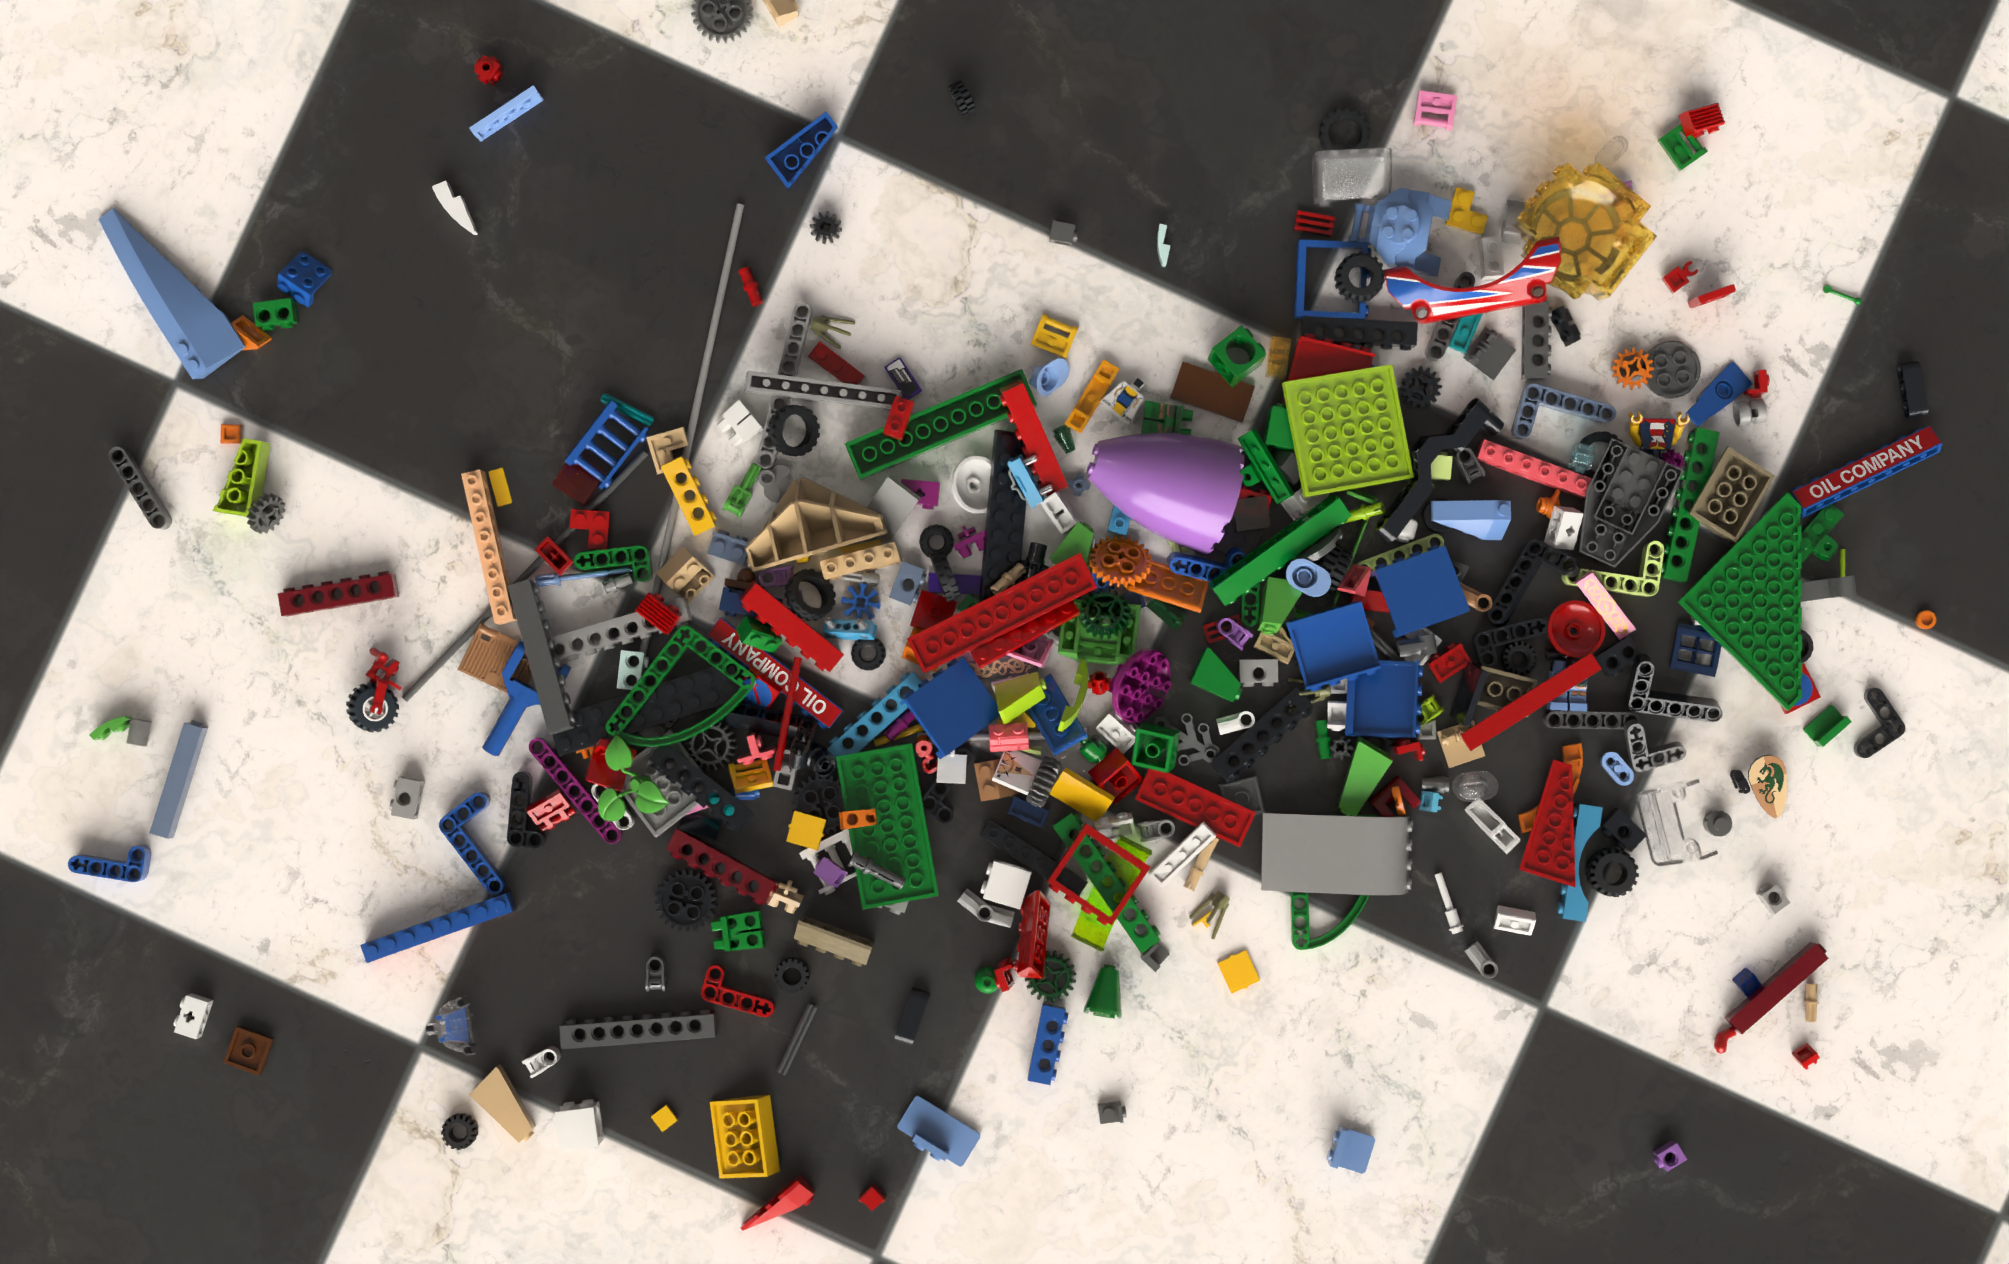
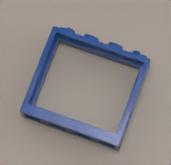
M1299 239L1296 255L1294 319H1301L1303 316L1365 319V316L1368 317L1369 305H1366V301L1364 303L1359 302L1358 313L1304 311L1306 247L1361 249V252H1364V254H1371L1368 242ZM1360 267L1359 288L1367 287V278H1370V275L1365 269Z

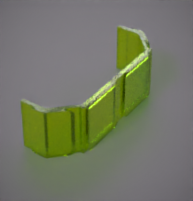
M1122 835L1119 836L1116 844L1144 863L1149 855L1152 854L1151 849ZM1111 851L1106 862L1110 861L1117 870L1114 874L1118 879L1122 877L1128 886L1125 888L1127 891L1140 870ZM1106 876L1102 880L1103 885L1106 887L1111 886L1114 882L1110 876ZM1094 886L1087 902L1110 917L1112 914L1111 909ZM1117 892L1114 894L1113 899L1116 902H1120L1124 894ZM1081 911L1071 937L1101 952L1104 951L1105 943L1114 923L1112 925L1107 923L1105 926L1096 920L1098 916L1092 912L1088 915Z

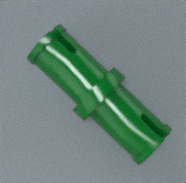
M1327 720L1315 721L1319 759L1332 758L1329 744L1331 737L1328 735Z

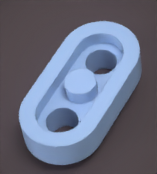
M1606 752L1602 755L1600 759L1601 766L1617 784L1625 786L1633 781V771L1617 753ZM1608 758L1613 759V763L1611 765L1607 763ZM1621 772L1625 773L1624 779L1620 778Z

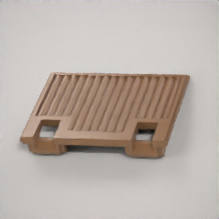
M480 623L457 670L508 693L503 680L502 670L519 641ZM482 634L490 636V641L482 639ZM522 657L511 676L512 679L515 677L526 684L529 683L532 673L528 660Z

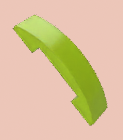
M1081 658L1074 684L1080 685L1074 707L1065 706L1058 731L1062 732L1070 726L1082 708L1089 677L1085 659Z

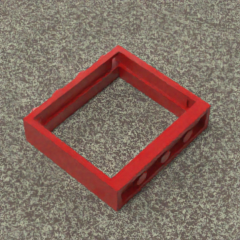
M1085 823L1046 882L1049 883L1048 887L1054 892L1058 893L1060 890L1066 894L1064 897L1072 904L1076 901L1082 905L1080 908L1088 915L1092 912L1098 916L1096 920L1106 926L1107 923L1110 925L1114 923L1150 869V866ZM1086 834L1140 870L1110 917L1056 881V878Z

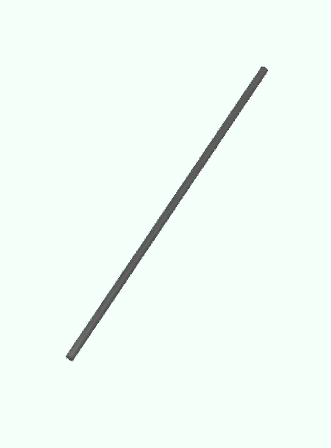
M642 450L612 481L608 488H605L585 510H595L648 454ZM569 525L554 542L560 546L576 529L570 528ZM539 556L512 584L527 580L545 560ZM491 606L402 696L406 702L476 632L479 624H484L493 615Z

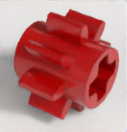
M1096 671L1089 675L1088 688H1092V693L1102 695L1106 691H1110L1111 678H1107V673Z

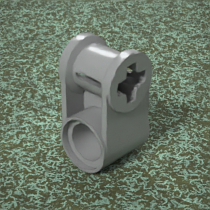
M1169 819L1137 823L1142 837L1140 842L1169 837L1175 831L1174 823ZM1169 823L1172 829L1170 832L1164 833L1161 831V825Z

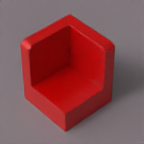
M872 1183L859 1196L858 1201L860 1203L863 1201L873 1211L881 1202L883 1203L886 1200V1195Z

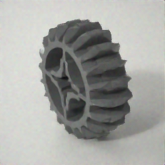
M719 721L718 725L714 724L709 728L716 729L723 735L713 738L706 730L701 732L704 743L699 749H696V740L699 734L691 737V741H685V744H691L690 748H686L687 752L692 751L693 753L689 757H695V763L700 761L699 767L701 769L707 764V771L711 769V765H713L714 770H718V763L723 768L725 767L724 760L728 763L731 762L728 755L735 756L731 749H737V746L731 745V742L737 741V738H730L734 731L727 733L726 730L730 726L726 725L722 728L723 721ZM708 739L710 741L719 740L716 742L714 750L712 748L703 750V748L707 747L706 744H709L707 743ZM726 740V750L721 757L718 747L721 742ZM709 751L716 760H706L700 754Z
M1048 756L1042 759L1026 797L1027 802L1031 803V805L1043 807L1059 773L1060 761Z

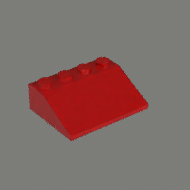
M1036 890L1026 896L1024 903L1021 905L1023 919L1019 923L1021 938L1017 942L1019 957L1015 961V971L1023 978L1043 979L1051 902L1040 890Z

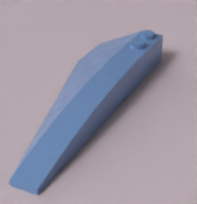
M112 208L99 218L102 228L133 286L192 379H204L246 347L226 314L216 308L209 298H206L195 285H192L180 270L158 252V249L150 245L144 239L145 237L140 232H137L116 209Z

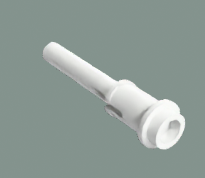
M1442 872L1435 874L1447 910L1445 914L1450 926L1449 931L1452 934L1462 932L1464 925H1461L1457 909L1453 908Z

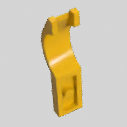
M878 539L838 548L845 555L882 545V540ZM810 556L797 559V563L809 562Z

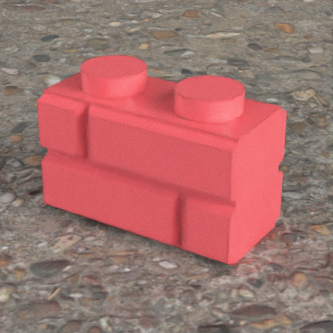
M1027 722L989 725L990 752L1029 750Z

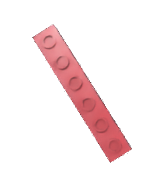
M1485 439L1480 441L1475 455L1480 462L1545 486L1561 489L1562 492L1581 499L1586 497L1587 489L1592 478Z

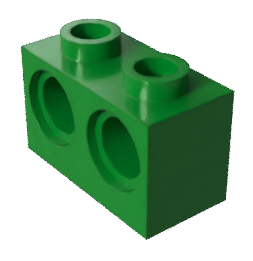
M292 298L253 303L255 326L262 328L263 331L273 330L275 326L291 328L293 324L299 323L296 301ZM288 309L289 315L283 319L282 312ZM269 312L270 318L264 321V313Z

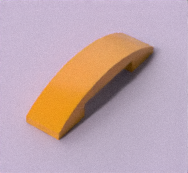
M1103 359L1066 420V426L1080 434L1082 433L1120 370L1118 367Z

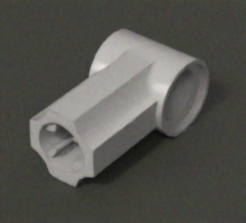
M1478 941L1472 943L1464 950L1482 976L1493 978L1497 975V965ZM1487 964L1493 966V971L1490 974L1484 973V966Z

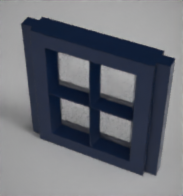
M1678 623L1669 668L1715 677L1721 645L1704 628Z

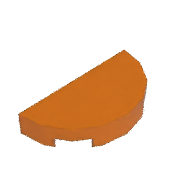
M1399 786L1392 787L1397 814L1399 816L1406 815Z

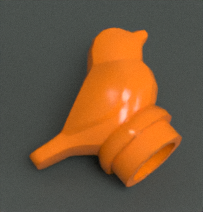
M1556 489L1554 495L1550 498L1540 497L1537 501L1536 511L1546 514L1547 518L1551 519L1554 506H1561L1559 501L1561 489Z

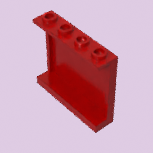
M1304 333V337H1298L1287 381L1371 368L1373 357L1376 354L1371 353L1372 349L1360 346V350L1352 348L1353 344L1342 342L1341 345L1334 344L1332 339L1323 338L1320 341L1315 339V335ZM1283 396L1282 403H1283V404H1286V403H1285V398H1284V396Z

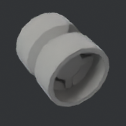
M1759 398L1752 399L1749 403L1747 401L1735 402L1733 404V417L1736 426L1750 425L1751 422L1753 424L1765 423L1767 420V409L1764 400Z

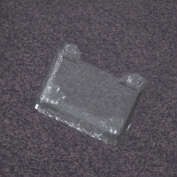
M1370 148L1316 152L1312 157L1314 204H1319V207L1331 206L1330 203L1335 200L1372 199L1377 203L1385 198L1388 194L1392 193V149Z

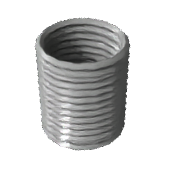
M132 718L126 743L146 747L152 722Z

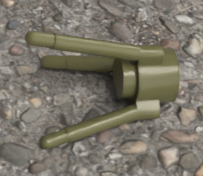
M815 315L810 329L815 331V335L822 337L840 349L841 346L823 334V332L826 333L830 329L851 336L850 332L829 324L830 322L854 325L855 321Z
M1288 678L1289 682L1304 683L1303 679ZM1329 684L1322 685L1320 690L1312 692L1311 690L1301 691L1299 695L1314 694L1316 698L1309 701L1315 703L1325 700V697H1330L1331 688ZM1291 707L1288 709V712L1296 710V708Z
M1218 890L1216 894L1211 893L1209 898L1189 916V919L1194 918L1212 901L1211 905L1214 906V909L1206 923L1209 924L1217 910H1221L1211 937L1214 940L1225 911L1230 905L1228 904L1230 898Z

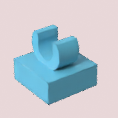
M1421 791L1419 810L1437 812V810L1441 809L1438 806L1439 799H1443V797L1439 795L1440 793Z

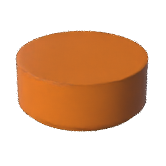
M1922 610L1916 614L1915 623L1921 629H1930L1936 624V616L1930 610Z

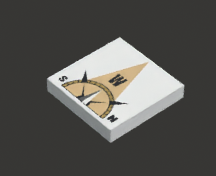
M1018 750L1004 751L992 781L1028 795L1041 760Z

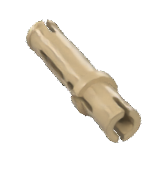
M1214 838L1211 844L1209 843L1200 851L1193 867L1189 869L1191 872L1183 885L1184 887L1195 891L1196 885L1200 877L1204 875L1203 871L1219 839Z

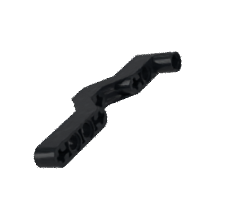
M1474 398L1467 404L1445 434L1421 436L1409 451L1414 478L1409 480L1374 527V530L1388 543L1393 542L1433 491L1431 463L1442 449L1452 448L1456 453L1463 451L1482 426L1491 435H1496L1502 430L1504 422L1493 412L1490 413V409L1479 398Z

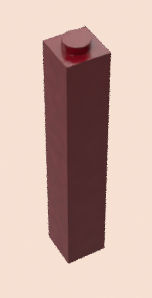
M1808 943L1724 1018L1736 1032L1740 1034L1745 1033L1829 959L1825 954L1827 952L1825 948L1819 943Z

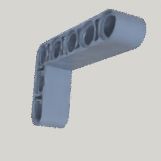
M1530 384L1522 390L1511 433L1516 439L1528 437L1532 432L1539 406L1603 424L1615 419L1616 409L1606 403L1539 384ZM1529 388L1536 391L1535 398H1531L1528 395ZM1547 394H1552L1554 396L1553 403H1549L1547 401ZM1566 399H1570L1572 401V408H1567L1565 406ZM1584 404H1588L1591 407L1590 414L1584 412ZM1523 407H1528L1531 410L1530 416L1523 414ZM1603 409L1608 410L1610 414L1608 419L1602 416ZM1518 425L1525 427L1526 432L1524 435L1519 434L1517 430Z

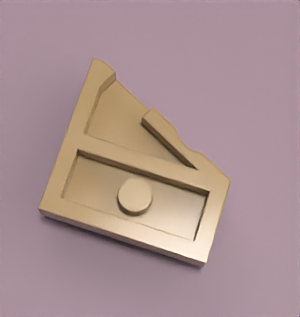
M1282 627L1273 635H1266L1261 631L1253 648L1285 664L1289 663L1295 651L1292 640L1287 637V633Z

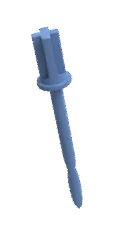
M624 567L561 576L557 573L536 575L535 583L539 587L556 584L561 586V581L605 576L608 574H623L632 572L633 568Z

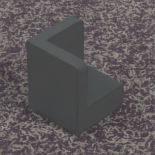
M1157 942L1147 949L1140 958L1156 972L1161 967L1160 964L1169 956V952Z

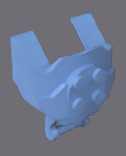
M1398 188L1377 202L1376 205L1369 206L1356 203L1352 233L1349 235L1348 242H1368V245L1376 249L1389 268L1406 266L1414 274L1438 277L1441 257L1425 253L1424 251L1427 250L1433 216L1448 221L1452 201L1431 195L1429 192ZM1363 212H1367L1369 217L1365 237H1359Z

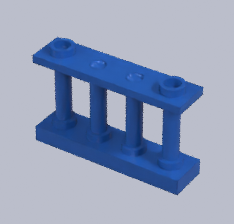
M612 400L607 403L564 459V462L568 465L578 464L601 481L598 484L601 490L603 487L608 488L613 481L611 478L637 443L639 441L642 443L648 436V428L643 426L640 430L620 415L616 409L618 405ZM608 417L616 420L636 436L629 445L606 428L604 423ZM596 433H601L624 451L618 460L594 443L592 438ZM584 448L592 450L612 466L606 475L582 458L581 452Z

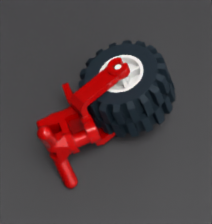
M373 647L369 652L376 659L372 663L373 665L370 670L365 674L370 680L366 685L360 684V688L355 687L353 689L354 693L348 696L350 701H346V706H348L346 712L350 716V721L360 729L372 733L374 731L381 732L383 728L385 730L388 729V725L395 722L393 720L394 716L398 717L399 714L396 712V709H399V705L396 704L398 699L387 688V685L389 684L399 691L402 688L389 680L391 676L398 672L400 662L391 659L386 663L389 659L388 654ZM381 669V674L377 676L376 674L378 670Z

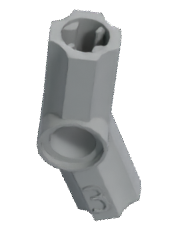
M968 888L957 900L958 903L973 913L980 921L1011 928L1014 911L992 906ZM987 907L990 910V915L982 917L979 913L981 908Z

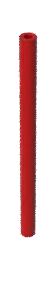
M794 657L774 761V771H781L802 660L800 657Z

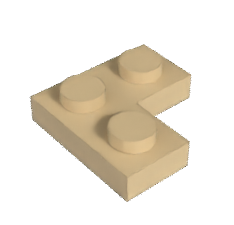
M684 427L646 437L657 474L664 473L661 465L674 460L671 450L689 445Z

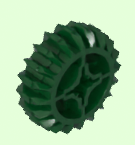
M1100 588L1098 594L1093 591L1092 597L1087 595L1086 601L1081 602L1082 608L1079 609L1081 614L1079 620L1083 621L1081 623L1082 627L1086 628L1087 633L1092 632L1094 638L1099 634L1101 640L1104 638V635H1107V638L1110 640L1111 634L1117 637L1118 631L1124 632L1123 626L1128 627L1129 622L1127 620L1131 619L1129 614L1131 608L1128 607V600H1124L1122 594L1118 596L1116 590L1111 594L1109 588L1106 592H1103ZM1118 607L1121 613L1119 618L1116 620L1113 614L1115 612V609ZM1092 608L1097 613L1093 621L1089 617Z
M1046 950L1043 979L1025 978V981H1031L1026 986L1027 989L1034 988L1031 991V995L1038 992V1000L1043 995L1044 1002H1047L1048 997H1051V1001L1054 1003L1055 996H1058V999L1061 1001L1062 993L1066 997L1069 996L1066 989H1074L1069 985V983H1076V980L1071 978V976L1076 975V972H1070L1074 968V964L1067 966L1070 959L1066 958L1063 961V953L1058 958L1056 957L1057 951L1054 950L1053 956H1050L1049 950ZM1047 961L1057 962L1063 968L1052 969ZM1046 968H1048L1051 974H1056V977H1054L1055 985H1053L1050 979H1045V976H1047ZM1066 973V981L1059 989L1057 979ZM1047 983L1051 985L1054 991H1044L1038 985Z

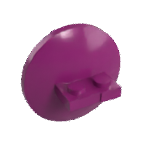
M1146 648L1134 653L1125 663L1118 665L1115 676L1111 680V686H1109L1110 691H1108L1112 693L1114 711L1118 717L1127 722H1141L1163 706L1166 693L1171 688L1169 662L1163 653L1155 649ZM1161 690L1164 691L1162 699L1158 697Z

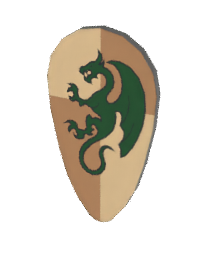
M1770 754L1762 755L1750 765L1748 780L1760 806L1771 817L1778 818L1782 814L1786 803V767L1777 756Z

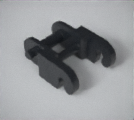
M1732 770L1730 777L1735 789H1741L1738 791L1739 793H1749L1750 786L1740 770Z

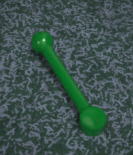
M1829 285L1823 287L1824 293L1830 292L1845 299L1851 300L1856 305H1859L1862 302L1861 298H1854L1841 292L1835 291L1831 289Z

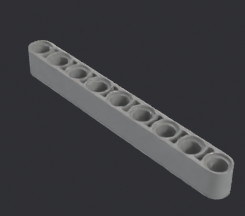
M799 302L794 307L778 375L797 377L812 317L811 307L806 302ZM802 307L808 309V313L805 316L798 315V310ZM796 326L804 328L803 333L800 335L794 334L793 330ZM792 344L799 346V350L796 353L789 352V347ZM787 363L794 364V369L791 372L784 370V366ZM772 395L757 454V463L763 469H771L775 465L778 454L775 446L766 445V439L769 437L768 432H770L768 425L771 422L772 415H775L778 410L775 408V403L777 400H784L785 406L790 405L791 397ZM765 455L771 457V462L768 465L761 463V459Z

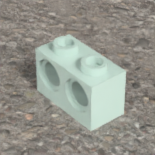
M621 650L617 679L618 689H633L634 686L628 683V677L634 675L637 678V682L640 680L645 668H648L649 657H646V653ZM633 656L639 658V664L636 667L630 664V659Z

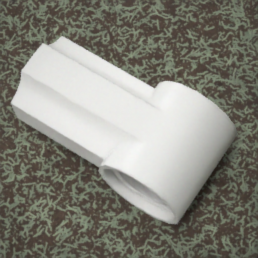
M1244 711L1217 718L1216 721L1220 735L1252 727L1255 722L1254 715L1249 711ZM1248 714L1251 716L1252 721L1249 725L1241 723L1242 715Z

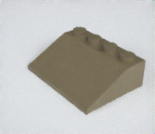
M1727 446L1689 514L1725 541L1737 542L1775 475Z
M804 915L799 919L794 939L798 940L797 943L808 947V944L815 946V950L826 953V951L834 953L833 957L841 960L848 958L852 960V964L862 967V964L867 965L875 941Z

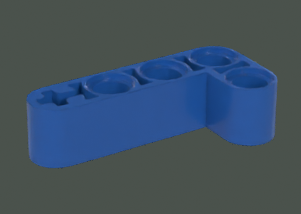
M1233 547L1228 551L1225 562L1221 563L1180 552H1173L1168 556L1167 563L1172 572L1211 581L1238 562L1233 561L1235 555L1240 554V560L1246 555L1241 548ZM1200 564L1197 570H1191L1192 565ZM1213 568H1217V569H1218V571H1217L1216 574H1214V575H1210V574H1209V572H1210L1211 569H1213Z
M146 845L134 846L128 852L127 861L90 855H77L69 859L68 868L71 872L138 882L144 880L148 875L151 850ZM138 849H140L143 852V857L141 859L137 857ZM79 861V863L88 864L87 866L80 867V865L77 864V862ZM97 862H99L102 866L100 872L96 870ZM116 865L121 869L119 875L114 871ZM135 868H137L140 872L138 878H136L133 874Z

